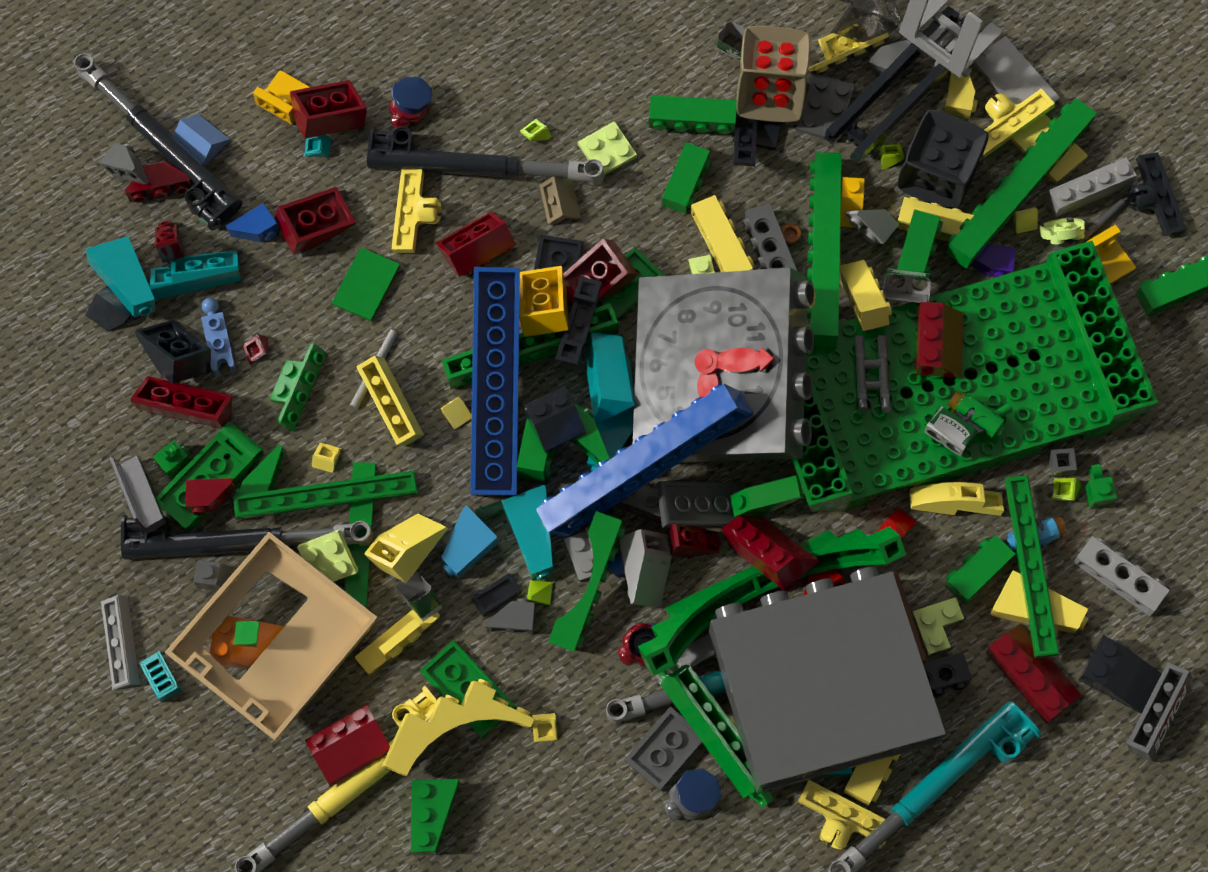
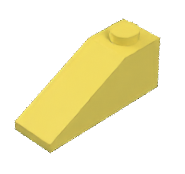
M951 72L944 113L967 119L970 118L971 112L975 113L978 100L974 99L975 89L970 75L966 78L962 75L959 78Z

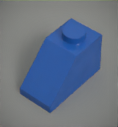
M264 204L259 205L226 225L231 237L257 242L272 240L276 237L277 232H279L276 221Z

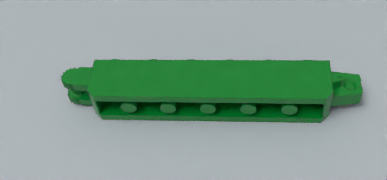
M677 661L674 667L659 673L658 676L662 680L659 684L743 798L749 796L761 808L770 803L774 798L769 790L761 793L756 792L738 730L691 666L687 664L681 666L679 661Z

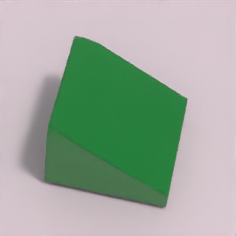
M236 622L233 645L257 648L260 622Z

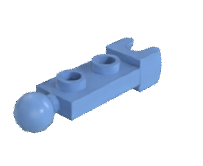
M206 298L202 302V310L208 316L201 317L207 346L211 349L212 371L215 376H218L220 374L219 366L222 363H228L231 368L230 370L234 372L236 371L224 314L223 312L216 313L219 309V303L216 299Z

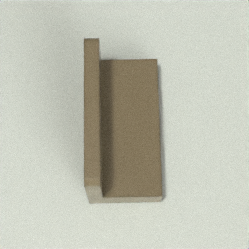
M553 176L539 185L549 225H555L565 218L579 220L581 218L573 181Z

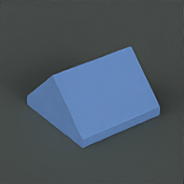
M199 114L181 119L173 135L205 166L230 141L227 136Z

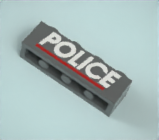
M1167 663L1127 742L1131 753L1153 762L1193 682L1190 671Z

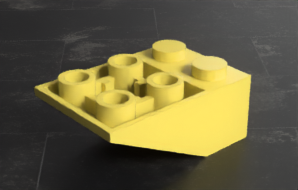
M416 514L380 534L364 554L377 568L407 583L448 528L427 517Z

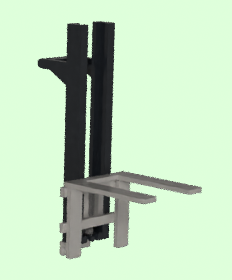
M910 0L903 21L899 24L898 28H900L899 33L912 43L827 128L824 139L833 145L841 136L844 137L848 134L847 140L851 141L854 139L853 144L855 146L858 145L850 155V159L859 164L871 152L870 157L874 160L891 130L949 70L959 78L962 75L966 78L972 71L969 67L980 55L986 58L991 52L988 47L1001 35L1002 30L995 24L989 23L982 31L983 21L971 12L965 18L950 6L942 13L939 12L949 0ZM931 18L934 19V21L921 33L920 30L929 22V20ZM928 54L936 60L935 68L870 134H867L857 126L859 117L919 56L925 57Z

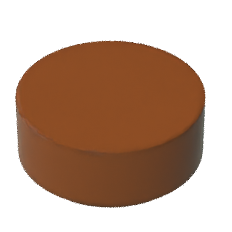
M786 224L781 228L787 246H794L799 243L802 233L797 225Z

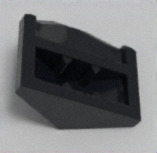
M108 286L96 293L85 316L108 332L126 323L132 315Z

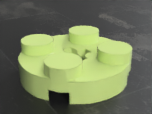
M1067 218L1055 219L1045 222L1044 227L1040 226L1041 237L1051 240V244H1062L1066 239L1079 240L1085 237V222L1074 218V222H1067Z

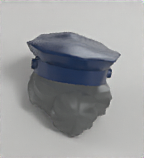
M703 768L685 771L678 783L669 792V801L664 805L666 815L672 820H679L681 817L686 820L700 818L708 811L713 810L722 795L718 778Z

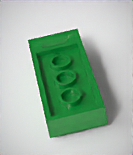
M232 422L226 423L219 433L156 497L161 510L185 531L190 533L209 512H206V515L199 516L193 515L186 508V480L232 478L235 484H237L255 466L254 463L262 457L264 449Z

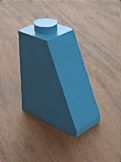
M467 505L463 508L441 557L444 564L442 566L443 570L450 577L455 575L457 579L498 543L497 536Z

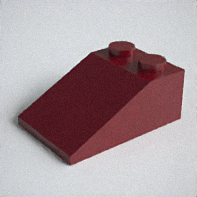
M337 187L278 206L275 215V221L293 255L310 250L356 224Z
M603 238L564 273L567 298L573 305L575 291L581 276L602 282L598 305L623 289L638 276V273L617 244L612 240Z

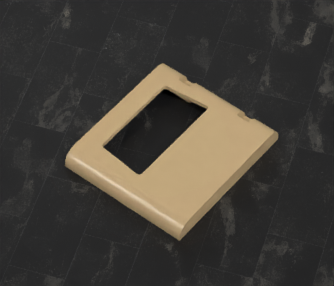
M268 532L170 645L165 654L271 739L277 741L375 624L377 616ZM268 572L305 595L308 600L242 678L236 680L203 648V645L260 578ZM196 662L205 667L201 673L192 667ZM252 707H255L262 713L258 719L248 712Z

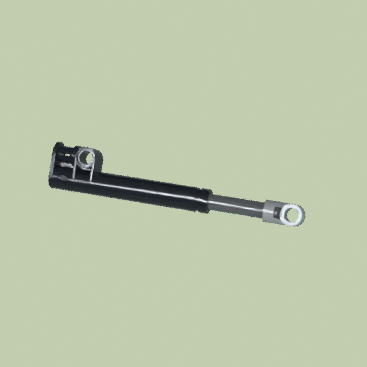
M83 53L75 58L74 65L80 78L86 80L96 90L100 89L127 115L126 120L178 170L190 178L194 186L185 193V201L192 214L203 218L208 223V228L214 231L240 210L243 204L242 200L142 105L136 106L109 80V76L94 62L91 55Z
M401 126L389 131L376 130V127H371L367 167L372 169H422L423 172L493 177L509 176L510 178H518L519 174L566 177L570 181H585L590 185H599L604 180L603 165L597 159H590L587 162L569 161V163L524 161L520 160L519 156L508 157L507 155L415 150L412 133L407 127ZM403 137L408 138L404 142H399V140ZM592 170L599 171L595 175L589 174V172Z
M122 515L121 554L123 559L252 552L268 532L287 546L299 545L339 529L347 545L358 544L359 546H367L372 542L374 536L371 528L364 521L335 525L334 528L283 531L282 527H276L272 529L260 528L170 534V522L165 517L166 524L146 534L133 518H128V515ZM359 530H367V534L363 538L356 537Z

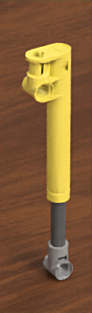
M426 686L422 687L423 692L413 700L409 699L404 704L394 708L392 716L398 728L402 721L398 720V716L401 712L405 711L410 714L413 711L426 716L425 721L428 722L437 700ZM387 755L335 784L321 795L316 802L314 801L307 806L310 809L308 812L267 844L262 843L247 856L239 858L235 864V871L242 872L243 865L248 862L253 864L251 872L262 871L276 860L275 856L310 828L318 822L322 825L329 820L330 816H334L391 771L382 766Z

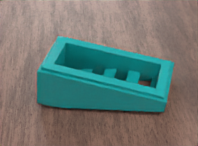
M160 651L139 663L160 702L182 691ZM156 660L160 661L159 664L148 670L147 665ZM163 667V671L152 677L151 673ZM162 676H168L166 679L160 681L159 683H155V681L161 678ZM171 682L172 685L161 691L159 690L160 687Z

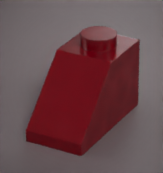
M232 478L186 480V508L193 515L199 516L206 515V512H213L236 489L235 482Z

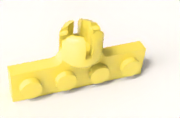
M1042 88L1020 104H1014L1004 93L995 95L998 99L997 102L993 98L985 105L986 112L994 122L984 129L989 135L983 153L984 157H987L1055 107V103Z
M422 169L401 170L391 248L394 253H415L418 227L421 224H437L441 220V216H437V214L442 213L439 200L437 198H422L424 181Z
M811 780L807 781L798 800V803L822 814L826 818L819 837L825 844H828V842L832 841L834 835L837 834L831 847L840 850L846 847L853 832L867 837L885 820Z

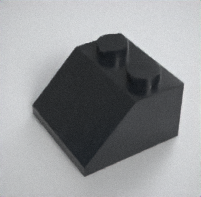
M566 386L524 405L525 415L545 453L586 434L576 405Z

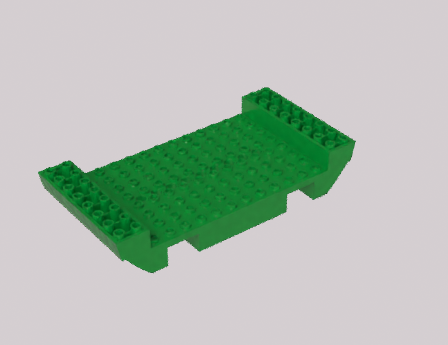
M1093 240L1050 252L1046 263L929 297V302L944 303L963 313L961 378L952 377L955 380V385L953 386L944 384L943 378L945 377L916 375L917 312L920 303L909 302L892 307V315H889L890 325L863 331L857 318L838 323L837 348L814 347L811 354H805V372H809L812 377L813 392L809 400H804V418H807L811 424L812 436L810 444L803 446V458L793 459L807 503L813 512H845L868 505L871 497L907 486H910L911 489L918 486L946 482L1039 454L1043 446L1075 436H1080L1081 441L1097 437L1147 413L1158 401ZM878 335H887L891 411L888 413L882 411V406L879 402L880 390H867V403L870 409L866 413H861L857 407L855 336H864L865 360H878ZM1028 353H1038L1040 360L1032 361L1029 359ZM1015 358L1019 366L1010 367L1007 364V359ZM986 365H995L998 372L995 374L987 372ZM865 369L866 381H879V369ZM968 370L975 372L976 379H967L964 372ZM930 383L934 390L929 393L925 392L922 389V384ZM908 389L912 392L913 396L905 399L901 396L900 391ZM966 394L983 402L985 407L994 410L1006 404L1011 406L1012 412L1002 417L1005 419L1003 424L1006 426L1002 434L991 439L983 432L979 433L961 456H958L943 444L924 433L927 424L939 406H943L954 413L956 407Z

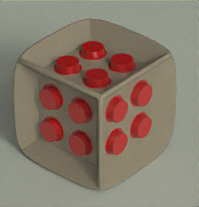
M773 26L746 27L742 40L741 73L736 99V111L739 116L772 122H796L801 119L805 103L806 75L810 57V37L807 32Z

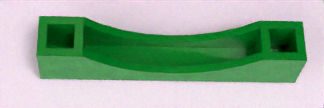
M600 511L595 512L588 531L593 551V570L589 585L576 606L555 621L548 640L549 643L573 652L577 651L578 647L582 648L586 639V635L583 632L586 626L591 625L594 613H591L593 605H598L602 592L599 591L601 583H606L610 570L607 569L609 561H614L618 548L615 547L618 539H622L626 526H623L624 520Z

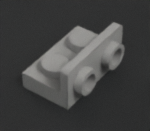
M590 527L585 528V532L564 539L579 582L590 579L593 570V551L588 535Z

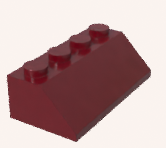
M146 376L131 397V403L138 410L147 411L151 414L156 413L173 419H182L191 423H199L222 429L231 419L233 395L181 383L172 384L168 380Z
M738 515L722 528L729 547L783 590L819 563L816 557L763 517Z
M1021 624L1006 632L991 644L985 652L1046 724L1082 696L1050 657L1035 658L1031 635Z

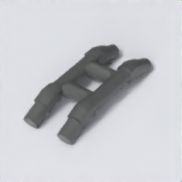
M878 335V360H865L864 336H855L857 401L861 413L868 411L867 390H880L882 411L884 413L891 411L887 335ZM865 369H879V381H866Z

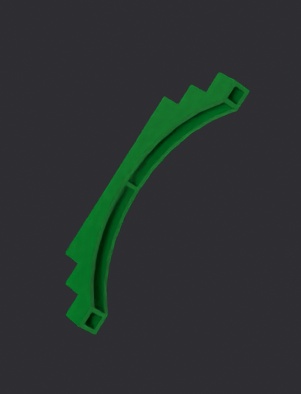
M890 527L870 536H867L858 528L839 538L827 530L799 544L819 561L818 564L800 578L839 568L861 565H886L907 554L900 535ZM751 566L665 607L669 619L651 627L656 638L638 646L646 667L653 676L674 667L692 641L710 626L711 620L717 619L715 613L717 609L733 603L743 604L759 594L778 587V585L754 566Z

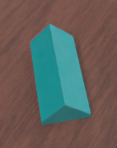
M237 250L184 256L183 258L172 260L171 267L151 269L150 288L154 299L158 300L240 282Z
M591 332L584 358L595 423L598 424L634 406L635 398L631 361L625 352L624 338L622 336Z

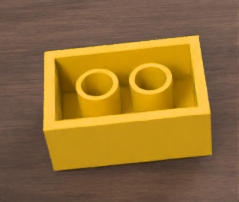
M562 266L520 272L519 319L524 337L568 330L567 289Z

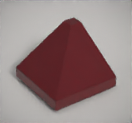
M257 334L242 345L249 364L255 363L268 354V339L265 335Z

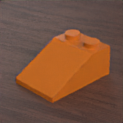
M228 616L212 634L209 654L223 667L249 669L284 626L260 622L257 648L235 646L233 644L236 622L255 620Z

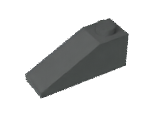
M114 143L99 162L114 177L145 185L149 182L140 159L134 154L135 150L127 144Z

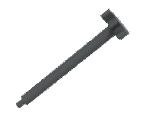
M1127 196L1124 199H1120L1084 232L1085 237L1083 239L1075 240L1070 246L1064 240V243L1056 244L1054 250L1057 251L1084 243L1126 205Z

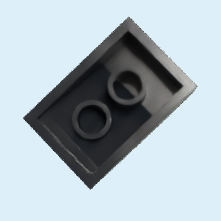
M174 320L135 331L136 337L158 372L172 384L210 372L211 349Z
M1103 635L1098 640L1078 680L1142 714L1162 673L1124 645Z

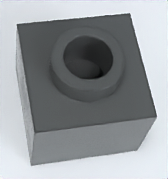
M1074 448L1050 451L1048 458L1051 477L1075 474L1077 466ZM1058 462H1063L1065 466L1058 467Z

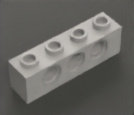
M1092 536L1073 562L1148 616L1154 613L1169 592V589L1166 588V585L1161 580L1153 579L1147 575L1144 568L1127 561V557L1118 551L1114 552L1100 538ZM1098 557L1105 558L1108 565H1101L1098 562ZM1117 571L1125 572L1127 579H1121L1117 575ZM1136 584L1145 586L1146 593L1138 591Z

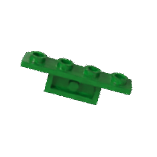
M314 343L310 344L303 362L286 360L269 399L274 403L284 405L278 418V423L289 431L295 430L327 355L323 349Z

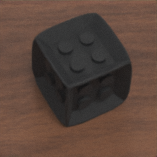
M928 110L918 126L908 149L906 160L901 167L897 182L898 188L904 193L925 202L938 203L948 209H959L973 180L978 162L985 151L989 137L988 133L979 126L937 110Z

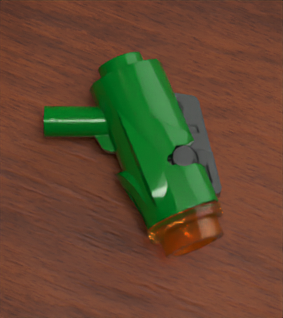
M959 391L954 394L947 405L955 415L976 428L978 434L983 432L991 439L1002 434L1006 428L1003 424L1005 419L1002 417L1012 412L1009 404L994 410L985 407L983 402Z

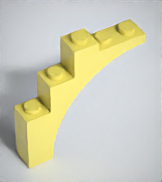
M479 679L478 682L472 681L461 705L458 704L459 700L452 696L439 697L428 722L425 721L426 716L413 711L412 714H405L382 766L407 776L417 757L431 742L459 725L478 720H498L530 728L534 718L530 717V712L523 708L517 707L515 710L508 707L509 702L496 697L493 700L496 690L491 688V683Z

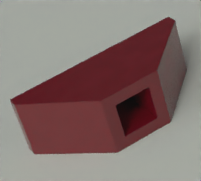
M164 161L143 166L149 180L148 184L145 185L131 181L125 192L129 201L140 203L146 200L145 190H148L151 197L164 198L167 194L172 193L171 185H175L176 193L183 194L193 186V183L185 173Z
M171 221L159 223V227L155 228V246L162 262L165 263L183 258L184 250L177 223H171Z
M681 524L672 525L669 532L672 556L689 558L720 553L719 546L721 541L716 531Z

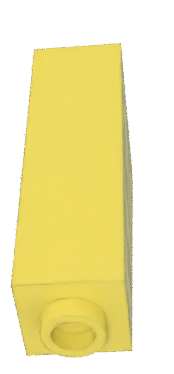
M1012 570L990 612L991 616L1029 624L1020 573ZM1048 588L1055 630L1074 634L1078 629L1083 630L1088 621V617L1085 616L1088 609Z

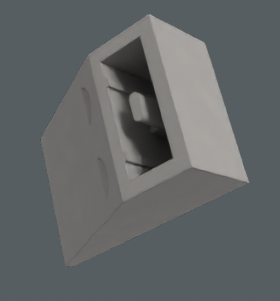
M642 529L624 535L622 539H619L620 552L623 558L624 574L627 580L628 597L631 604L654 608L661 607L672 558L668 535Z

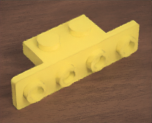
M858 22L818 39L826 60L809 67L808 70L809 72L816 70L817 74L829 69L828 64L835 62L838 65L847 61L846 56L852 53L854 56L866 52L865 48L870 45L875 48L884 44V39L889 37V34L884 33L865 41Z
M413 610L410 611L356 655L355 659L369 675L372 674L391 657L394 658L399 655L403 647L408 643L416 641L425 629L440 618V614L437 612L423 622Z

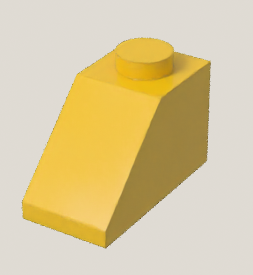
M842 177L840 227L854 228L845 213L847 211L863 210L864 178Z

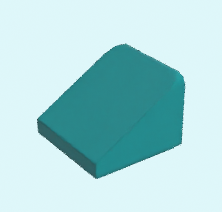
M322 135L307 138L304 157H330L331 137Z

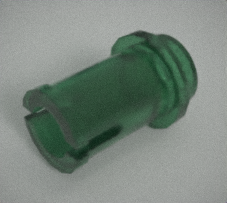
M501 500L483 507L480 505L478 509H475L477 517L485 523L487 519L505 513Z

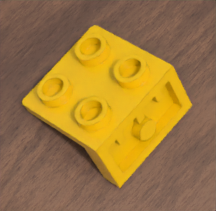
M279 71L265 90L257 86L253 96L256 105L292 125L295 121L290 91L309 88V86L283 71Z
M1116 225L1088 240H1093L1110 284L1131 273L1136 268L1117 242L1121 231Z

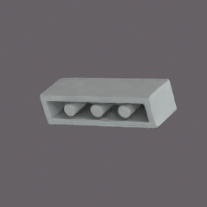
M1127 157L1050 189L1045 201L1056 218L1131 186L1137 175Z

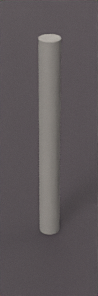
M390 329L376 356L384 357L385 359L398 335L396 331ZM362 381L350 403V407L359 408L368 391L364 381Z

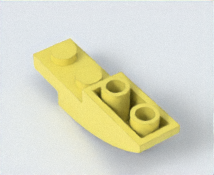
M948 482L918 486L909 490L911 509L949 515H955L957 510L1001 516L1004 512L1002 493L986 491L983 484Z

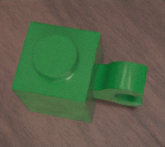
M173 440L156 453L153 458L171 479L190 463L191 460L188 455L191 453L183 443L178 445Z
M1091 465V469L1088 470L1091 480L1085 486L1090 509L1113 505L1117 495L1112 477L1102 478L1101 465Z

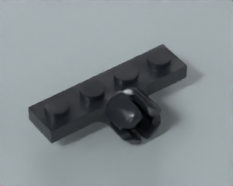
M1159 153L1139 155L1136 158V162L1144 184L1133 185L1128 190L1127 201H1136L1135 204H1129L1130 208L1134 211L1153 210L1163 236L1184 233L1187 229Z

